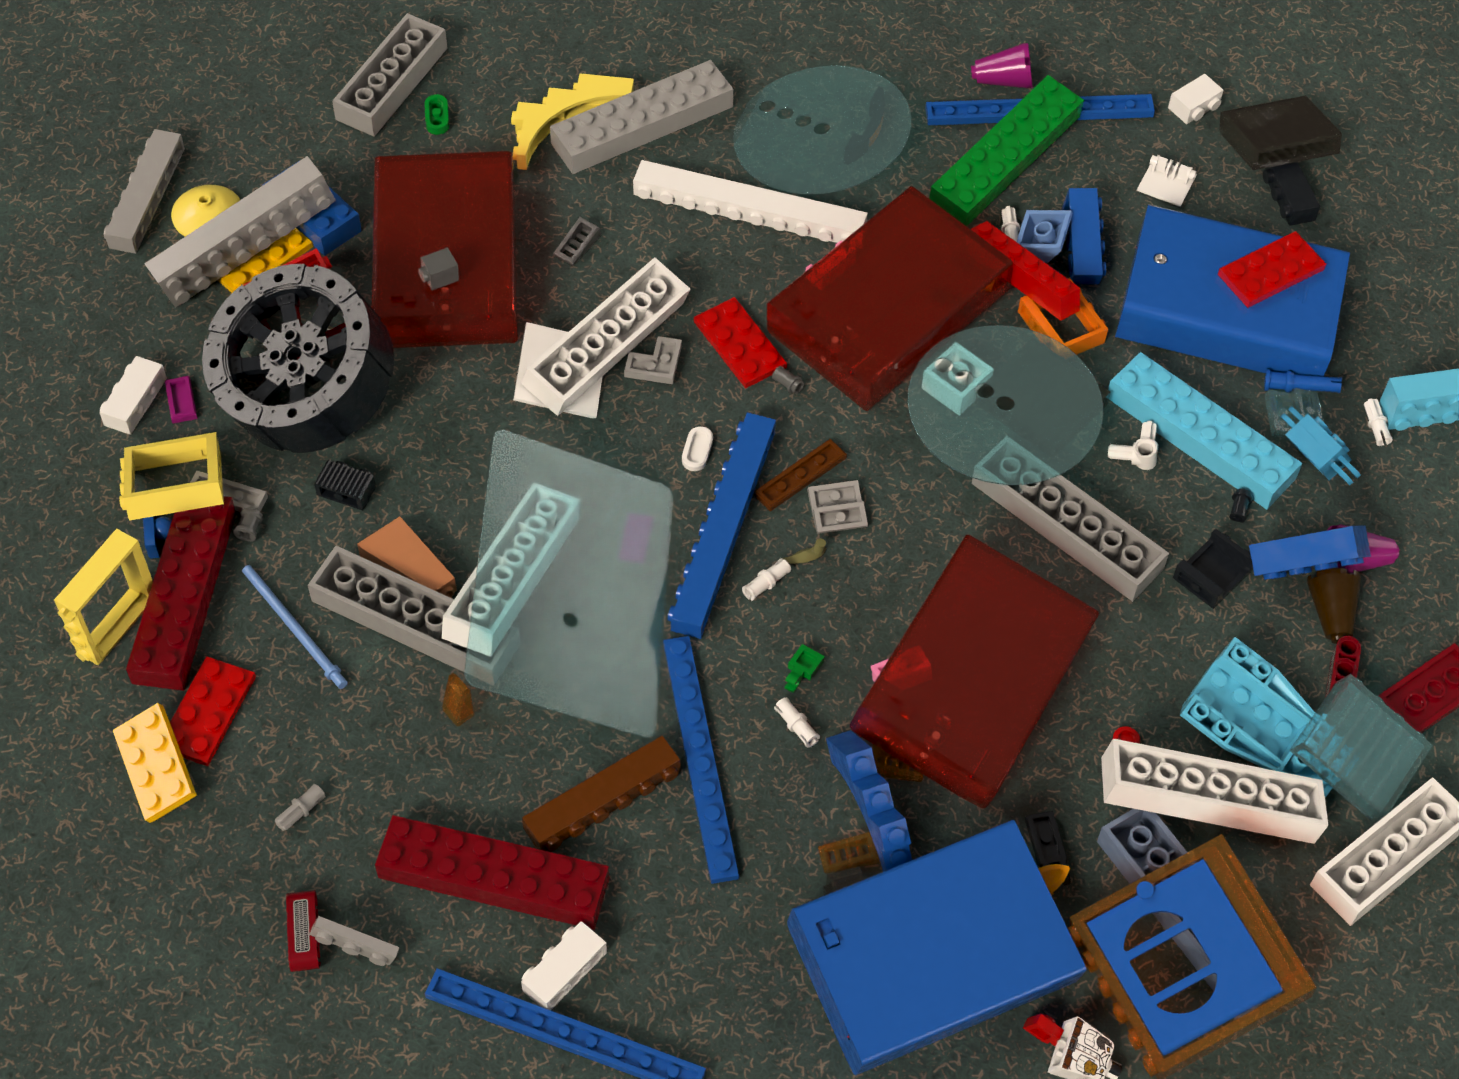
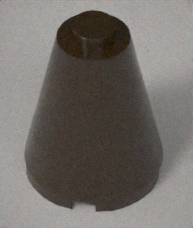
M1345 568L1325 569L1317 571L1314 578L1311 575L1307 577V585L1325 637L1334 644H1337L1338 640L1343 636H1353L1361 575L1356 570H1354V574H1347V569Z

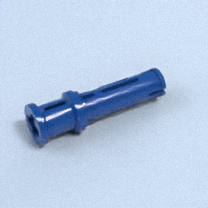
M1266 369L1264 391L1280 389L1289 393L1292 392V389L1340 393L1342 377L1295 375L1290 370L1284 373L1271 372L1270 369Z

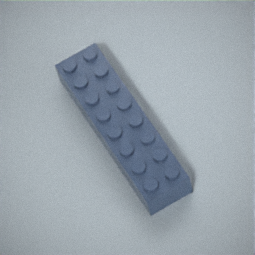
M1131 809L1103 826L1097 843L1135 891L1140 882L1148 881L1155 886L1196 863L1154 812ZM1153 913L1165 930L1183 921V918L1171 913ZM1244 924L1283 989L1288 981L1287 976ZM1187 929L1172 938L1197 971L1211 963L1192 930ZM1216 974L1204 978L1213 992L1217 982ZM1266 1001L1236 1016L1234 1019L1236 1021L1239 1020L1240 1018H1242L1252 1010L1256 1009Z

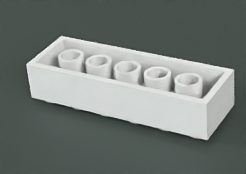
M1432 777L1319 869L1310 886L1350 926L1353 925L1459 836V802Z

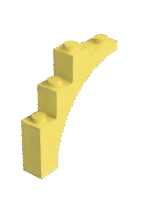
M579 74L578 83L574 82L573 90L549 88L548 95L543 97L542 104L518 102L517 110L512 112L511 124L515 125L517 143H519L513 149V160H517V169L527 170L532 154L538 145L550 134L551 125L633 92L634 79Z

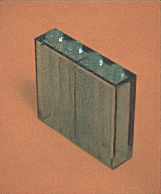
M1349 674L1335 683L1290 751L1370 821L1375 822L1391 811L1433 745L1422 733L1410 726L1401 715L1388 707L1379 696H1376L1366 688L1361 680Z

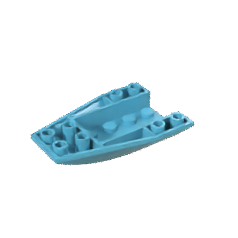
M1236 637L1230 641L1209 666L1182 705L1180 716L1224 750L1264 769L1322 780L1325 797L1329 794L1352 758L1350 752L1281 672Z

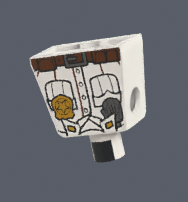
M1079 1017L1064 1021L1062 1025L1064 1031L1060 1040L1057 1041L1048 1073L1066 1079H1104L1105 1076L1110 1079H1117L1122 1071V1065L1110 1059L1114 1049L1113 1042Z

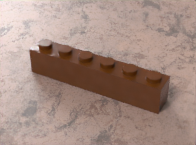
M660 736L523 816V829L537 849L548 850L549 852L554 851L562 844V841L570 836L574 838L581 835L587 826L594 822L596 824L603 822L608 818L609 813L616 809H625L632 803L633 799L640 795L646 796L650 794L663 781L670 782L674 780L680 772V759L665 738Z

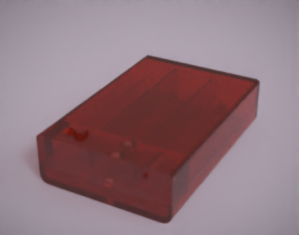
M510 151L375 157L372 309L387 327L393 348L515 343L518 340L515 176L513 156ZM448 248L458 264L459 281L431 290L428 283H424L419 275V268H421L420 257Z
M910 186L767 302V330L769 334L862 409L869 411L1010 290L1013 262L916 188Z
M965 535L859 706L850 723V728L857 735L964 800L980 808H986L1002 786L1099 616V612L971 535Z

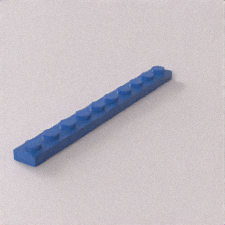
M1152 95L1080 97L1084 100L1080 117L1077 120L1154 117L1155 110ZM1022 99L926 102L928 125L998 123Z
M686 636L663 640L711 884L737 880L739 879L690 638Z
M436 969L425 992V997L429 1000L641 1079H703L706 1073V1068L440 969Z

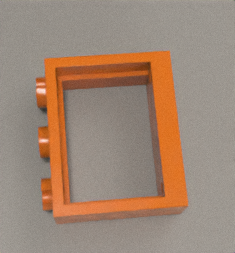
M1081 289L1080 311L1075 314L1089 333L1065 343L1040 311L1043 307L1028 296L1020 298L1018 313L1055 364L1105 343L1108 327H1106L1105 321L1097 315L1092 303L1088 302L1082 295Z

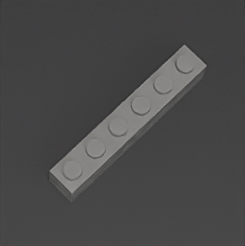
M154 129L151 137L147 139L145 150L138 157L137 167L130 174L128 186L121 193L118 207L114 208L112 219L104 229V238L109 249L137 253L185 148L181 134Z

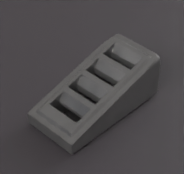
M579 217L553 253L554 256L574 266L601 236L600 228ZM583 231L587 233L588 236L586 237L580 233ZM577 237V238L583 240V242H582V244H581L580 242H578V241H576V240H574V239ZM573 244L576 247H578V249L575 250L571 248L569 245ZM564 250L574 254L572 258L563 253Z

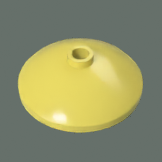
M202 185L192 188L183 193L174 203L171 213L172 222L180 234L187 236L240 201V198L232 190L219 185Z

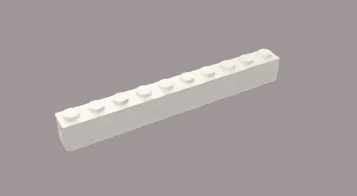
M641 160L633 180L634 195L642 199H654L664 204H675L689 210L704 211L710 215L717 214L732 220L751 222L757 226L772 227L778 231L785 230L800 236L819 238L825 242L832 241L838 243L842 241L846 247L853 246L859 248L866 229L867 212Z

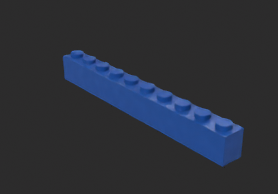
M747 412L744 422L740 421L736 431L737 441H732L729 449L730 460H725L721 473L724 475L722 481L718 480L715 486L714 495H716L714 501L709 502L706 513L708 516L707 522L702 521L699 530L700 541L699 543H694L691 552L693 560L691 563L686 564L683 578L686 579L683 585L679 584L675 599H677L676 606H671L667 620L671 621V631L698 639L702 638L774 438L775 419Z

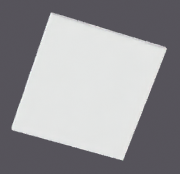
M526 322L514 401L548 408L521 382L526 369L568 332ZM602 377L563 412L596 418Z

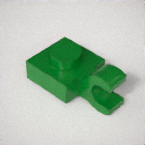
M802 644L788 662V669L792 671L785 679L788 683L784 688L794 693L803 677L811 681L824 663L825 656Z

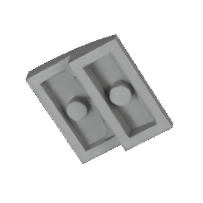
M858 480L808 487L807 492L817 534L868 527Z

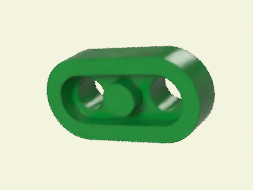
M439 94L431 95L425 100L426 129L434 135L443 134L449 129L447 99Z

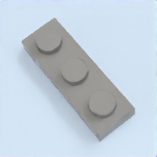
M196 471L190 483L208 480V474ZM222 478L223 496L232 497L236 511L241 512L244 508L262 510L268 498L266 491Z
M320 916L314 922L309 934L314 936L315 940L319 943L337 945L350 955H363L368 957L370 962L380 966L390 965L396 958L399 950L398 946Z

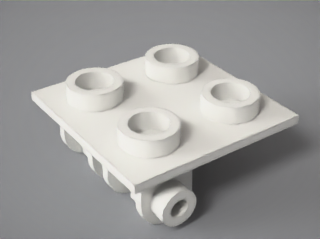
M1152 155L1149 163L1150 166L1137 191L1181 207L1197 176L1196 171L1193 170V167L1182 164L1179 167L1180 162H1177L1174 166L1172 159L1167 163L1168 159L1160 155Z

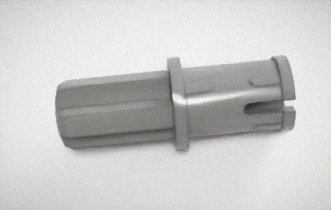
M313 784L298 799L294 798L292 805L275 819L276 825L284 831L290 828L302 816L307 817L309 811L326 797L323 790L318 785Z

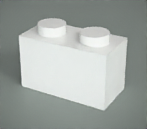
M1203 74L1172 93L1168 108L1186 124L1193 120L1198 121L1203 117L1204 113L1209 110L1214 111L1220 106L1224 90L1206 74Z

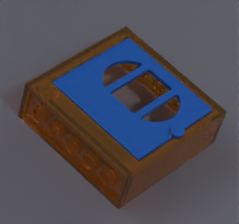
M1222 834L1070 917L1069 933L1076 947L1081 946L1084 951L1082 953L1084 958L1082 959L1089 972H1096L1099 977L1097 978L1099 982L1097 985L1105 999L1110 997L1114 1003L1112 1004V1011L1120 1025L1125 1023L1129 1029L1127 1037L1135 1051L1140 1049L1143 1053L1142 1063L1150 1077L1154 1075L1157 1079L1168 1077L1312 997L1317 988ZM1156 912H1166L1183 918L1182 922L1129 951L1124 950V942L1129 929L1143 916ZM1187 929L1192 930L1211 963L1155 995H1148L1130 961ZM1212 974L1217 975L1216 987L1211 998L1199 1009L1189 1013L1178 1014L1167 1012L1157 1007V1004ZM1282 991L1285 992V993H1283L1282 995H1280V996H1278V997L1272 999L1271 1001H1269V1002L1263 1004L1262 1006H1260V1007H1258V1008L1252 1010L1251 1012H1249V1013L1243 1015L1242 1017H1240V1018H1238V1019L1232 1021L1231 1023H1229V1024L1223 1026L1222 1028H1220V1029H1218V1030L1212 1032L1211 1034H1209V1035L1203 1037L1202 1039H1200V1040H1198V1041L1192 1043L1191 1045H1189V1046L1183 1048L1182 1050H1180V1051H1178V1052L1172 1054L1171 1056H1169V1057H1167V1058H1165V1059L1163 1058V1057L1166 1056L1167 1054H1169V1053L1175 1051L1176 1049H1178V1048H1180V1047L1186 1045L1187 1043H1189V1042L1195 1040L1196 1038H1198V1037H1200V1036L1206 1034L1207 1032H1209V1031L1215 1029L1216 1027H1218V1026H1220V1025L1226 1023L1227 1021H1229V1020L1235 1018L1236 1016H1238V1015H1240V1014L1246 1012L1247 1010H1249V1009L1255 1007L1256 1005H1258V1004H1260V1003L1266 1001L1267 999H1269V998L1275 996L1276 994H1278V993H1280V992H1282Z

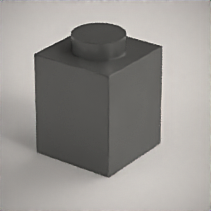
M448 248L420 257L421 268H419V275L424 283H428L431 290L459 281L458 264Z

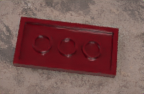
M1456 643L1378 695L1376 702L1412 739H1415L1459 708V646Z

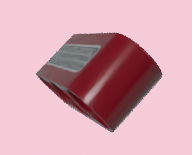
M1352 636L1341 637L1331 656L1325 705L1333 713L1345 712L1355 693L1361 644Z
M316 890L286 894L288 960L291 972L320 969V962H318V958H320V943L315 940L314 936L309 935L314 922L318 918Z

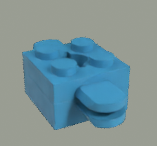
M1292 406L1288 410L1299 421L1297 424L1285 413L1280 416L1292 428L1285 434L1287 438L1328 480L1338 474L1350 486L1353 481L1342 470L1344 467L1357 479L1361 476L1349 463L1352 460L1347 454L1350 449L1335 433L1333 434L1328 429V426L1318 416L1315 419L1309 414L1303 417Z

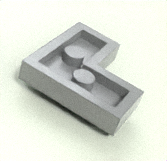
M658 336L653 355L629 352L624 377L673 384L682 340Z

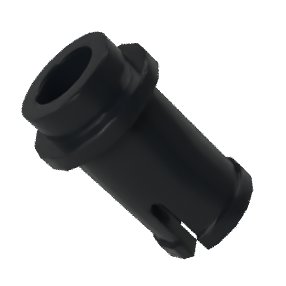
M1237 489L1232 495L1234 502L1229 518L1242 523L1246 520L1248 505L1252 503L1253 498L1250 491Z

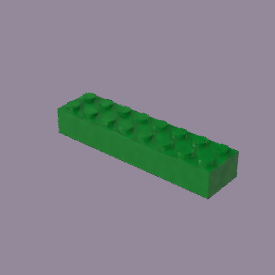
M1047 75L931 186L928 203L965 228L1080 117L1084 100Z

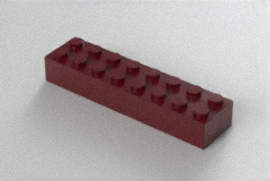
M223 496L224 504L174 513L126 667L132 684L185 690L236 516L232 497Z
M392 815L375 863L379 879L576 926L582 921L593 930H595L610 880L609 866L395 815Z

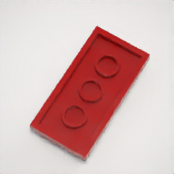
M1295 231L1221 267L1218 276L1243 304L1249 308L1323 271L1326 263Z
M735 297L694 316L696 326L745 389L773 375L779 366L784 367V369L787 368V362Z
M206 656L170 721L183 758L209 766L256 678L255 672Z

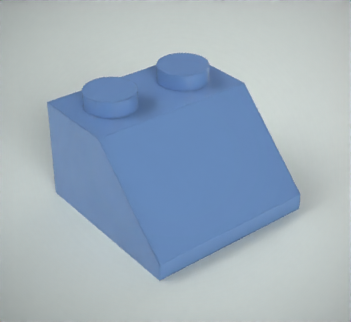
M1026 210L1017 243L1047 264L1062 250L1073 214L1072 210Z

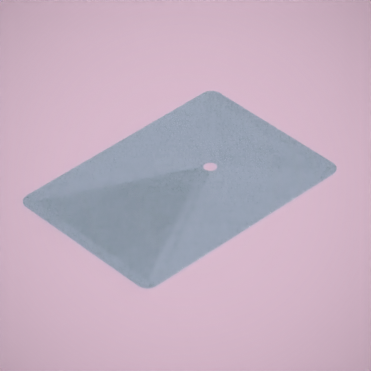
M506 430L495 432L492 440L464 670L466 681L475 688L644 738L653 737L656 734L673 508L672 491L663 484ZM566 613H571L576 617L577 625L575 627H569L564 623L563 616Z

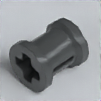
M242 509L239 526H236L234 529V535L240 540L255 541L257 537L256 530L263 521V514L256 509Z

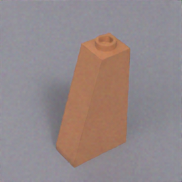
M400 516L357 544L359 555L362 558L450 598L457 591L454 576Z

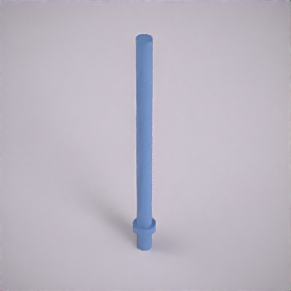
M251 565L245 566L242 570L244 575L325 671V677L328 680H332L339 689H343L348 682L340 674L341 669L330 662Z

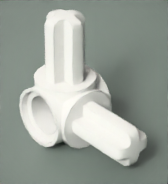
M1152 421L1144 422L1140 439L1134 442L1133 446L1111 444L1108 448V458L1131 460L1132 465H1136L1143 470L1153 469L1157 463L1158 443L1155 441L1156 423H1152Z

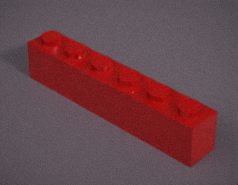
M988 221L968 230L969 253L983 264L997 269L999 276L1053 316L1062 321L1080 311V287Z

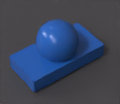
M168 516L143 518L144 543L150 559L160 557L159 541H166L172 519Z

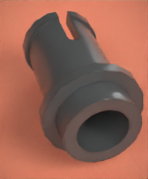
M782 366L776 368L772 375V379L786 387L790 394H798L804 387V382L800 376L793 375Z

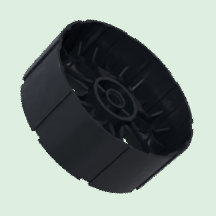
M289 264L269 269L252 277L251 282L245 286L242 284L224 301L208 328L210 333L208 340H205L203 345L202 367L206 385L209 391L216 397L214 400L251 436L262 444L276 450L307 453L326 449L344 441L347 436L353 432L356 433L372 418L389 389L388 384L394 369V350L387 327L354 286L344 277L330 269L317 265L307 267L305 264ZM310 296H314L316 299H319L317 302L318 308L311 321L303 324L299 312L300 299L305 300ZM281 310L284 322L281 333L275 330L271 331L260 321L264 318H269ZM341 311L346 327L341 329L340 333L327 338L326 330L333 317H336L338 312ZM248 338L256 339L268 349L260 353V356L242 358L240 354ZM346 350L339 367L336 369L329 367L330 359L334 355ZM266 374L267 380L255 391L252 390L246 395L240 389L241 385L238 379L247 378L250 375ZM342 378L346 380L343 384H338ZM319 381L326 383L318 392L309 396V388ZM290 388V401L287 404L269 406L270 402L282 390Z

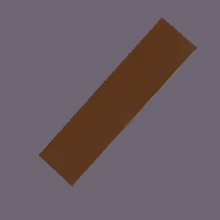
M829 439L755 490L754 496L771 512L847 458V454Z

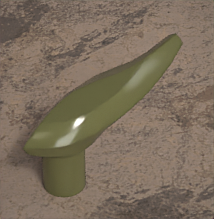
M819 538L816 540L814 547L800 550L782 559L786 560L788 564L806 563L816 560L825 553L827 549L825 547L826 541Z

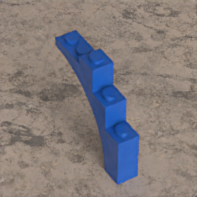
M852 730L826 738L831 761L846 781L863 814L883 872L911 861L912 857L909 848L911 840L906 819L894 808L888 782L877 773L872 748Z

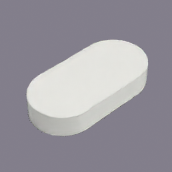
M695 427L688 434L682 454V464L690 471L702 470L707 464L713 444V434L708 428Z

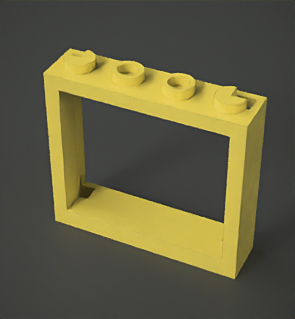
M216 432L124 448V458H120L122 468L120 477L122 483H120L121 496L119 499L121 508L127 510L129 521L224 504L221 451ZM207 459L208 480L135 492V471Z
M118 529L110 535L54 599L59 610L58 615L65 624L64 629L69 633L70 642L76 649V656L83 662L85 660L91 661L98 666L143 614L153 583L139 541ZM121 565L129 590L90 634L81 610Z

